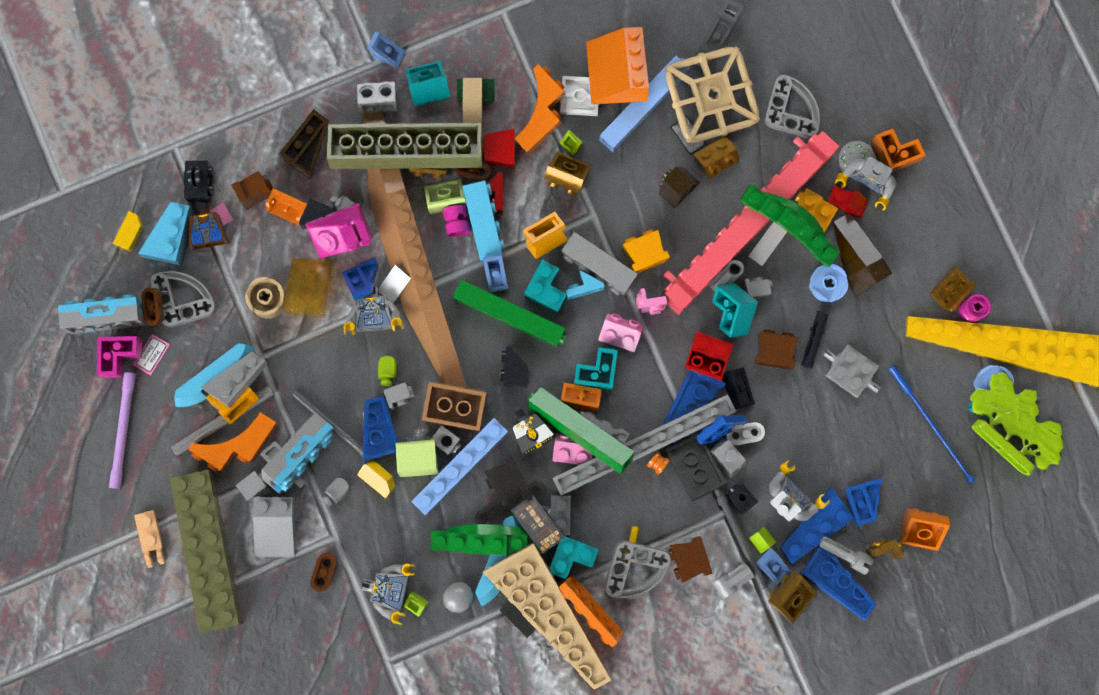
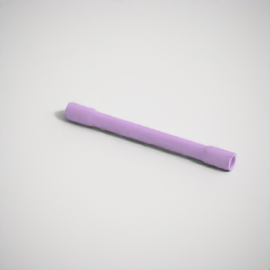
M124 372L122 400L109 488L121 489L122 468L132 393L135 385V373Z

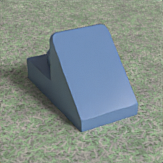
M380 32L374 33L367 49L373 52V58L398 68L405 53V50Z
M497 254L483 257L490 293L508 289L502 255Z
M771 548L756 562L758 567L777 585L781 582L782 577L790 572V569Z

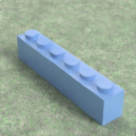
M493 418L411 502L427 516L508 434V431Z

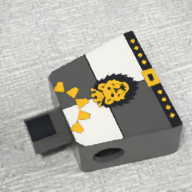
M523 408L513 413L518 424L513 426L512 429L523 457L556 438L536 413L528 417Z

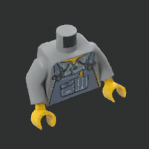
M870 156L864 159H853L843 170V173L837 175L835 184L837 181H842L841 188H844L848 177H851L882 194L875 203V207L879 203L884 206L882 211L888 206L890 202L888 198L891 197L897 182L892 176V168Z
M377 287L373 288V293L367 295V298L358 299V303L352 307L347 322L343 326L345 335L348 330H352V335H355V326L357 332L387 329L395 331L396 326H401L404 329L400 311L385 296L378 297Z
M788 460L780 465L781 472H778L769 483L770 503L788 521L793 519L807 521L819 511L818 509L825 508L830 500L826 503L822 502L821 498L824 494H821L815 500V504H812L813 502L785 476L795 470V465L790 468L787 467Z
M393 564L383 568L380 573H376L375 581L364 579L362 583V591L372 592L370 601L373 602L374 608L382 616L398 625L403 624L399 622V617L406 616L400 612H402L409 576L415 575V573H410V567L415 566V564Z

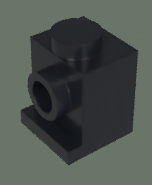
M735 484L728 490L730 492L727 496L741 515L745 514L759 502L744 484L740 486ZM740 494L745 495L744 501L739 500Z

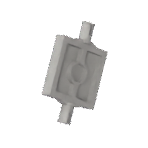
M848 344L837 356L828 349L825 351L823 356L832 362L829 371L825 375L827 378L856 398L859 397L866 387L876 394L878 393L881 386L872 381L873 375L879 367L877 364Z

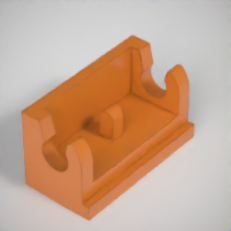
M273 188L265 206H267L266 210L300 226L299 221L307 204Z
M564 383L561 401L573 410L589 411L597 414L602 389Z

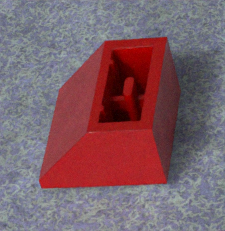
M696 332L684 368L721 381L734 344Z

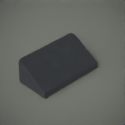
M739 368L725 372L722 379L726 383L725 389L735 410L754 405L755 402L745 369Z

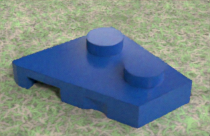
M372 258L342 272L355 301L373 293L378 268L376 258Z
M721 415L714 420L715 422L712 425L703 428L702 433L696 438L699 444H710L731 433L732 426L737 424L745 425L748 421L745 416Z
M881 478L845 489L856 526L877 520V506L880 499V485L882 484Z

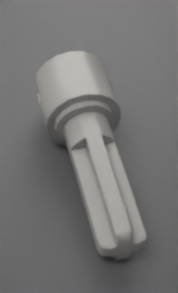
M823 537L820 541V547L850 562L851 568L864 575L869 572L864 563L873 565L874 557L861 550L854 552L828 537Z

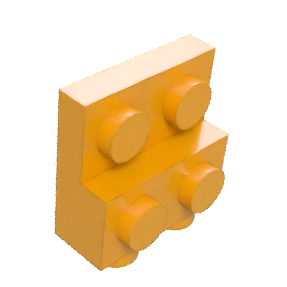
M808 188L804 192L800 190L795 201L816 218L825 233L838 208L822 199V196Z

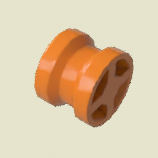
M657 451L646 466L653 468L655 473L659 475L670 459L664 458L661 452Z

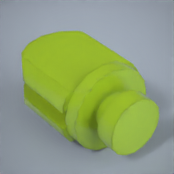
M383 356L378 362V379L381 380L382 386H392V380H395L397 373V363L393 357Z

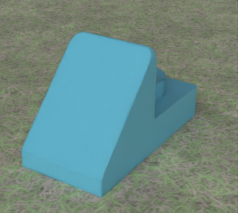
M579 271L582 286L579 284L571 285L565 293L567 294L568 301L602 291L605 286L603 282L583 271Z

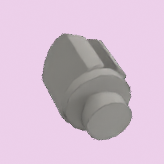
M337 193L329 201L331 204H335L333 207L335 211L355 204L344 195L339 198Z
M336 478L326 488L324 493L327 496H324L322 500L329 507L333 504L332 501L337 504L349 492L346 480Z

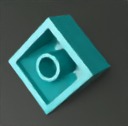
M441 60L405 69L414 106L425 105L431 101H441L451 97Z

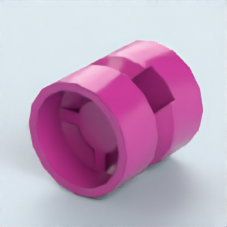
M454 205L443 209L444 221L447 222L445 225L447 237H459L471 233L469 221L466 220L468 218L466 205Z
M981 294L970 296L959 306L960 317L964 321L971 323L986 317L991 310L989 300Z

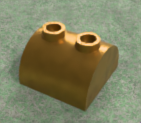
M556 152L548 165L544 180L549 181L548 185L558 188L561 186L566 188L568 194H580L592 165Z
M792 571L790 574L782 577L781 585L777 590L774 589L770 592L768 603L794 624L818 593L801 575Z

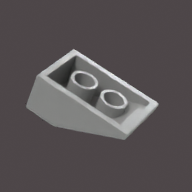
M253 497L255 557H295L296 498Z

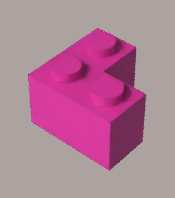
M137 336L98 337L97 376L123 378V359L142 358V339Z

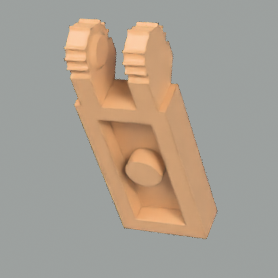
M155 510L134 515L147 567H153L151 551L156 550L157 560L160 565L165 564L164 546Z

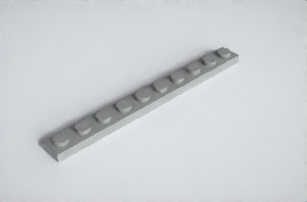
M727 394L624 445L634 451L633 461L713 424L714 420L721 415L730 416L736 413V410ZM595 457L553 477V480L562 496L614 471V469Z

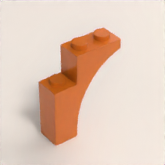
M539 64L533 69L538 85L535 111L526 127L514 138L528 154H531L562 124L559 120L561 116L555 109L552 111L550 109L566 95L563 91L565 86L558 79L554 81L550 77L552 72L546 66L542 68Z
M260 412L253 423L235 438L214 445L192 443L188 450L193 452L191 456L201 462L203 459L208 462L207 467L217 472L220 470L224 472L236 453L238 454L237 458L244 463H247V461L253 463L279 424Z

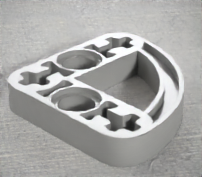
M780 75L774 83L764 122L769 128L810 139L819 130V108L813 94L804 84L793 77ZM783 80L785 81V84L788 86H785L783 92L781 93L779 92L781 88V84L779 83H781ZM791 89L796 91L806 102L811 120L785 112ZM780 97L783 100V105L776 106L773 103V99ZM775 110L777 111L775 119L777 120L774 123H772L770 118L772 117ZM794 120L796 127L790 129L787 127L786 122ZM800 122H801V123H803L801 127H805V128H801V130L798 131V128L800 127ZM808 125L812 126L811 129L814 130L811 133H807L806 128Z
M176 271L159 272L152 276V288H157L161 291L162 296L168 295L170 297V302L167 305H163L164 319L162 323L165 326L174 327L210 317L216 312V304L211 293L194 277ZM158 278L165 280L162 282L163 289H168V291H161V287L156 284L159 281ZM170 280L190 284L200 292L204 299L176 306ZM205 303L211 305V307L209 308V312H206L205 310H199L200 315H198V311L195 307L196 305L199 309L204 308ZM186 308L193 309V315L190 318H185L183 315ZM179 310L181 320L178 317L172 318L171 323L165 320L169 313L172 316L178 315L177 311Z
M626 540L619 541L615 545L604 584L605 591L609 596L615 598H631L648 592L666 574L671 561L670 555L662 549ZM624 545L629 549V553L625 552L623 556L624 559H628L627 562L616 559L617 557L621 558L622 552L619 549L624 548ZM645 549L648 552L647 557L643 560L639 559L637 556L638 552ZM652 551L654 552L653 555L656 557H661V555L663 554V557L666 560L661 561V564H659V561L657 559L652 558ZM631 562L657 568L641 584L624 588ZM616 564L624 565L622 573L617 574L614 572ZM612 575L616 578H621V580H616L618 589H614L613 592L609 588L610 585L613 586L615 581L614 578H611Z

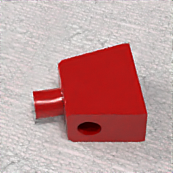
M514 129L484 134L482 155H484L485 163L491 166L515 169Z

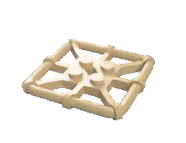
M735 46L705 54L701 52L697 56L666 66L665 75L673 101L672 108H675L686 142H700L720 135L724 137L730 132L751 127L759 122V109L752 89L753 82L749 79L743 55L739 51L740 48ZM730 54L722 72L711 75L707 61ZM736 58L743 83L731 86L727 73ZM700 63L704 77L694 80L677 69ZM673 76L688 83L691 86L694 97L680 101ZM710 89L713 92H717L715 99L709 97ZM745 89L751 112L736 104L732 91ZM695 102L699 116L691 131H689L682 106ZM733 109L747 117L748 120L726 126L722 111ZM715 114L719 128L695 135L704 117Z

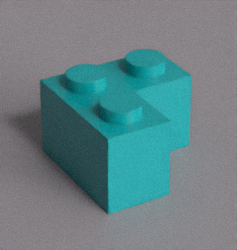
M542 260L524 292V297L556 314L559 313L567 298L566 293L552 286L559 273V268Z
M735 283L717 285L712 302L724 311L719 329L730 338L748 335L758 301Z
M598 347L596 366L577 364L574 384L612 391L618 350Z
M565 537L558 544L549 570L552 574L567 579L573 561L592 568L599 549Z

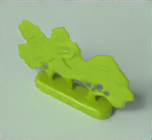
M1006 373L992 374L990 380L991 389L977 388L970 396V400L973 402V412L989 416L990 423L988 424L986 421L978 419L972 425V429L1024 475L1030 476L1035 468L1025 455L1035 456V463L1041 470L1047 469L1051 464L1059 465L1061 460L1060 452L1064 448L1061 438L1062 427L1059 423L1045 421L1044 423L1036 421L1035 417L1039 414L1038 405L1035 403L1037 391L1024 389L1020 394H1015L1013 382ZM994 412L997 413L995 418L992 416ZM1001 423L1007 433L1005 438L993 427ZM1012 435H1017L1022 439L1023 448L1020 451L1008 442ZM1032 444L1038 445V449L1034 451L1031 448L1027 450ZM1036 452H1040V456L1035 455Z

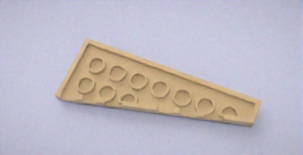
M535 543L483 570L484 575L495 584V587L519 609L522 615L563 655L564 659L578 671L579 675L594 690L611 681L608 671L568 601L561 594V589Z

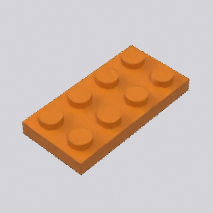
M573 574L570 575L559 586L561 594L567 600H571L575 610L580 615L583 614L586 617L588 625L600 633V638L605 644H609L611 647L615 646L624 632Z

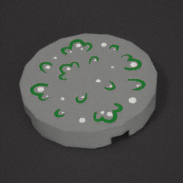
M849 142L843 146L838 154L839 168L843 172L855 158L864 159L870 156L876 159L875 152L865 142Z

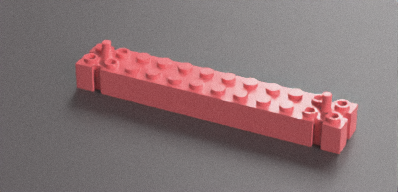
M823 131L819 135L815 133L808 140L807 144L799 137H796L793 143L800 150L795 154L792 161L789 160L782 167V170L779 172L780 175L775 174L766 186L767 189L763 187L761 191L791 200L833 156L839 145ZM745 206L741 212L742 215L737 214L730 221L729 228L726 229L724 227L715 238L716 242L711 241L704 248L703 255L700 256L698 254L692 260L689 270L685 268L678 275V278L668 270L664 277L671 283L663 292L664 296H666L667 305L677 315H680L728 263L770 221L768 218Z

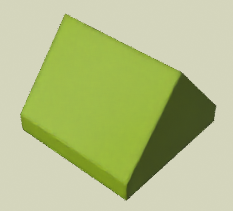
M570 130L567 131L560 142L572 155H575L584 145Z
M762 527L749 537V540L760 554L776 543L765 527Z
M412 591L403 607L420 616L429 602Z

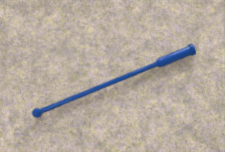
M892 366L888 371L891 372L906 395H909L967 476V481L973 483L975 477L969 474L912 393V388L899 372L897 366Z

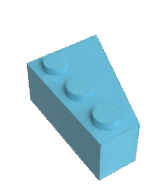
M170 202L138 254L143 258L181 265L189 234V218L193 216L194 210L188 205Z

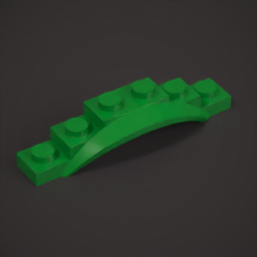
M753 184L747 187L739 199L752 211L765 216L790 233L813 254L814 258L826 267H830L840 251L828 242L829 240L826 238L824 230L816 218L797 203L782 196L762 192Z
M471 524L455 526L446 530H431V550L507 555L514 554L534 543L524 528L507 525Z

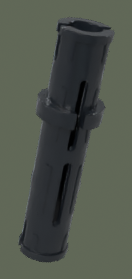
M822 311L816 312L813 327H810L809 330L811 331L800 365L805 368H813L821 337L825 334L824 328L829 314Z

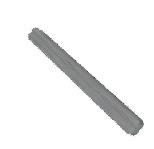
M266 386L255 393L259 400L247 411L273 396L274 391L272 388ZM220 415L174 444L171 448L176 455H179L186 451L192 443L197 444L227 425L228 422Z

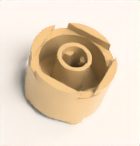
M260 277L250 283L245 294V300L248 307L261 318L270 319L279 316L286 309L287 293L276 280ZM268 294L270 297L268 301H265V295Z

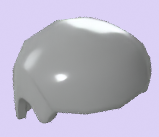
M455 582L445 589L443 603L449 611L461 613L470 607L474 594L471 587L467 584Z

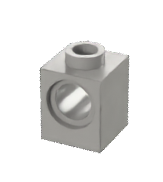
M442 425L431 438V440H435V446L449 456L451 453L455 454L461 447L459 444L461 440ZM444 437L452 438V444L449 447L442 445Z
M256 471L236 485L245 499L250 502L253 500V497L259 496L269 488L267 483L262 480V472L259 474Z

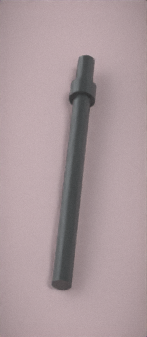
M296 390L292 394V397L312 414L316 412L333 427V431L360 453V457L363 458V446L300 392ZM378 458L373 459L383 467L384 464Z
M721 488L715 490L716 501L719 506L721 505L760 589L768 588L729 506L727 495L723 493Z

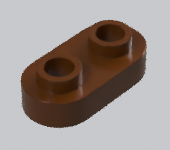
M482 162V168H467L466 170L454 168L459 176L475 181H487L491 176L490 166L485 162ZM484 170L485 174L481 176L478 172Z
M146 288L141 295L143 318L147 325L158 326L164 319L162 295L157 288Z
M324 553L317 559L310 580L311 587L315 591H326L331 585L337 566V559L333 554ZM326 559H329L331 561L329 567H326L324 565V561ZM320 578H323L325 581L322 586L318 584Z

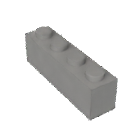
M575 232L561 251L562 258L570 264L574 262L579 266L578 269L580 271L595 276V279L610 286V290L616 295L622 294L624 296L637 278L638 274Z

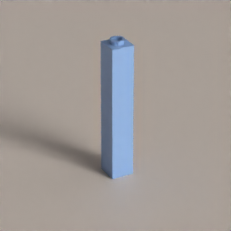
M675 56L666 66L684 59ZM666 66L649 83L648 101L631 102L600 135L599 141L610 151L614 152L670 93L665 75ZM687 66L677 70L687 75L690 67ZM673 76L675 85L677 86L681 82V79Z

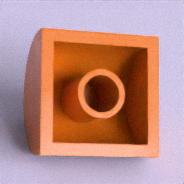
M908 508L902 520L900 543L938 551L950 527L949 517L939 515L936 512L929 513L916 508Z

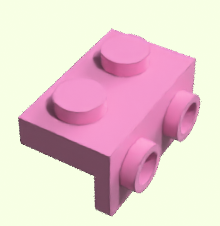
M642 288L639 294H637L636 305L637 309L641 308V313L650 312V315L662 313L661 310L665 309L667 300L666 296L647 299L645 288Z
M607 314L598 340L635 352L643 325H640L635 320L623 319L618 314Z
M556 433L552 461L581 465L592 459V454L563 433Z

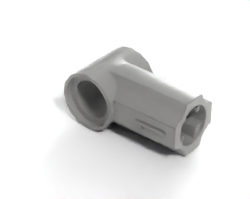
M732 260L709 283V286L715 291L717 285L734 283L744 271L743 264L738 260ZM736 265L740 270L739 273L732 274L729 269L730 266Z
M743 563L730 573L723 574L712 583L721 597L725 599L754 576L746 563Z

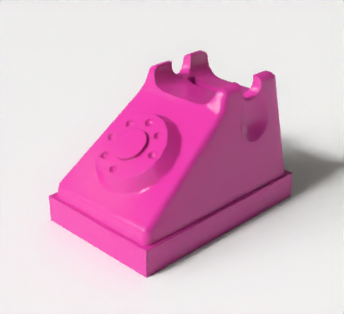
M359 203L305 223L320 259L357 250L360 246L369 245L371 239H373Z

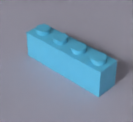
M485 180L462 185L480 261H483V257L497 254L502 255L505 247L503 239L499 240L497 234L501 230L499 222L494 221L493 217L496 209L494 202L490 203L489 195H492L490 184H486Z

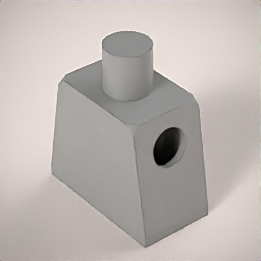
M721 438L709 448L713 458L730 478L746 466L745 458L728 439Z

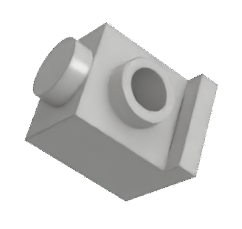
M763 277L752 279V282L749 279H745L743 282L744 291L754 299L766 298L772 294V280H763Z
M405 382L383 390L391 410L395 409L394 405L396 404L398 407L408 404V400L415 396L412 387H407Z

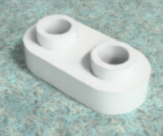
M757 422L732 426V432L726 435V439L730 440L734 446L758 442L764 437L765 429ZM752 429L757 430L756 436L751 434ZM734 432L739 435L738 439H733L732 434Z

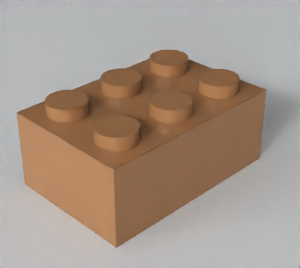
M430 381L428 383L422 420L480 431L488 391Z

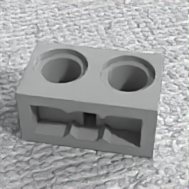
M384 81L382 83L367 82L357 84L360 114L397 111L395 82Z

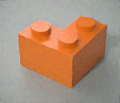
M894 128L875 135L871 141L880 162L892 168V172L918 163L926 156L919 139L901 145Z

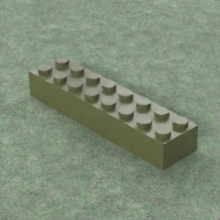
M482 123L328 124L327 161L330 169L482 168Z
M204 470L170 478L199 632L201 634L243 624L214 473L211 470Z

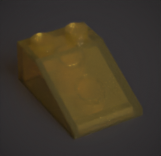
M292 259L284 304V312L287 315L325 318L331 261Z

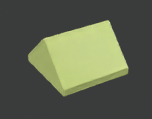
M461 178L424 186L430 215L443 212V209L449 206L466 205Z
M435 440L396 443L397 473L399 477L438 474Z

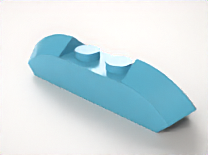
M238 343L175 391L174 397L175 407L192 406L205 400V391L201 386L249 353H254L255 346Z
M514 515L504 520L503 525L523 528ZM512 554L490 555L485 569ZM484 573L475 592L481 606L489 603L500 592Z

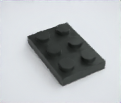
M700 433L665 450L692 502L727 485L707 445L699 444L696 437Z

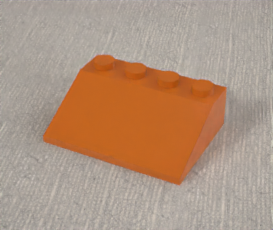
M643 27L622 28L586 42L591 104L648 101L649 83Z

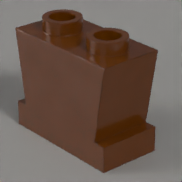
M259 170L245 179L231 184L239 201L246 210L268 199L273 189L270 180L266 175L262 176Z
M763 330V332L758 334V354L754 358V364L792 370L795 368L796 361L792 360L799 337H793L794 334L783 332L780 335L775 334L773 330Z
M701 536L692 538L690 543L669 545L668 554L671 561H674L676 568L673 569L677 580L680 579L681 583L700 574H703V576L713 574Z

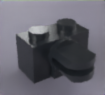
M208 160L185 161L184 198L188 202H211V196H214V186L211 185V178H214V167Z

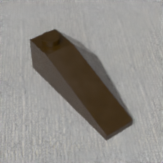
M850 213L833 221L836 240L841 254V262L847 275L848 285L855 296L893 274L882 255Z

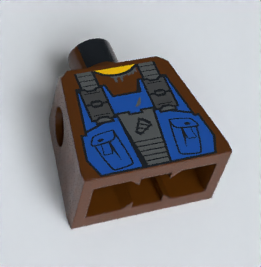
M208 203L197 205L199 215H193L189 218V246L193 250L229 244L220 215L217 212H210Z

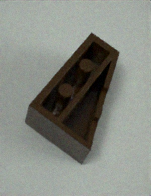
M315 109L311 111L279 153V157L309 180L311 179L329 124V120Z
M676 166L673 170L668 169L662 176L663 179L659 185L660 190L658 194L675 209L700 182L684 167Z

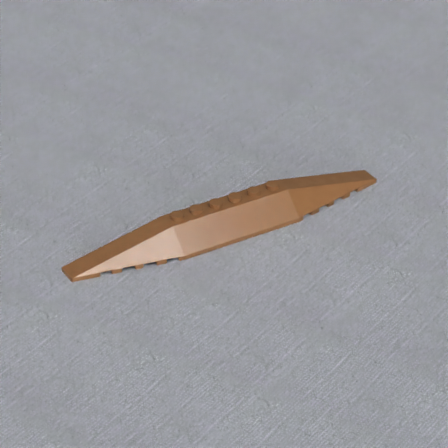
M382 112L362 113L363 124H385ZM399 168L367 169L370 204L390 269L392 270L396 265L411 278L399 295L403 311L442 383L467 387Z

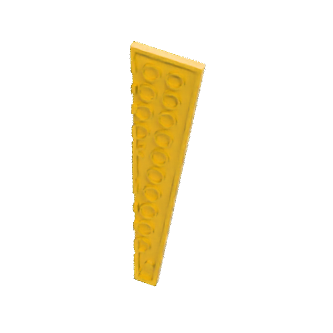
M907 317L905 335L907 337L955 348L963 352H970L981 357H988L1022 368L1048 373L1052 376L1063 377L1074 382L1089 384V386L1099 387V335Z

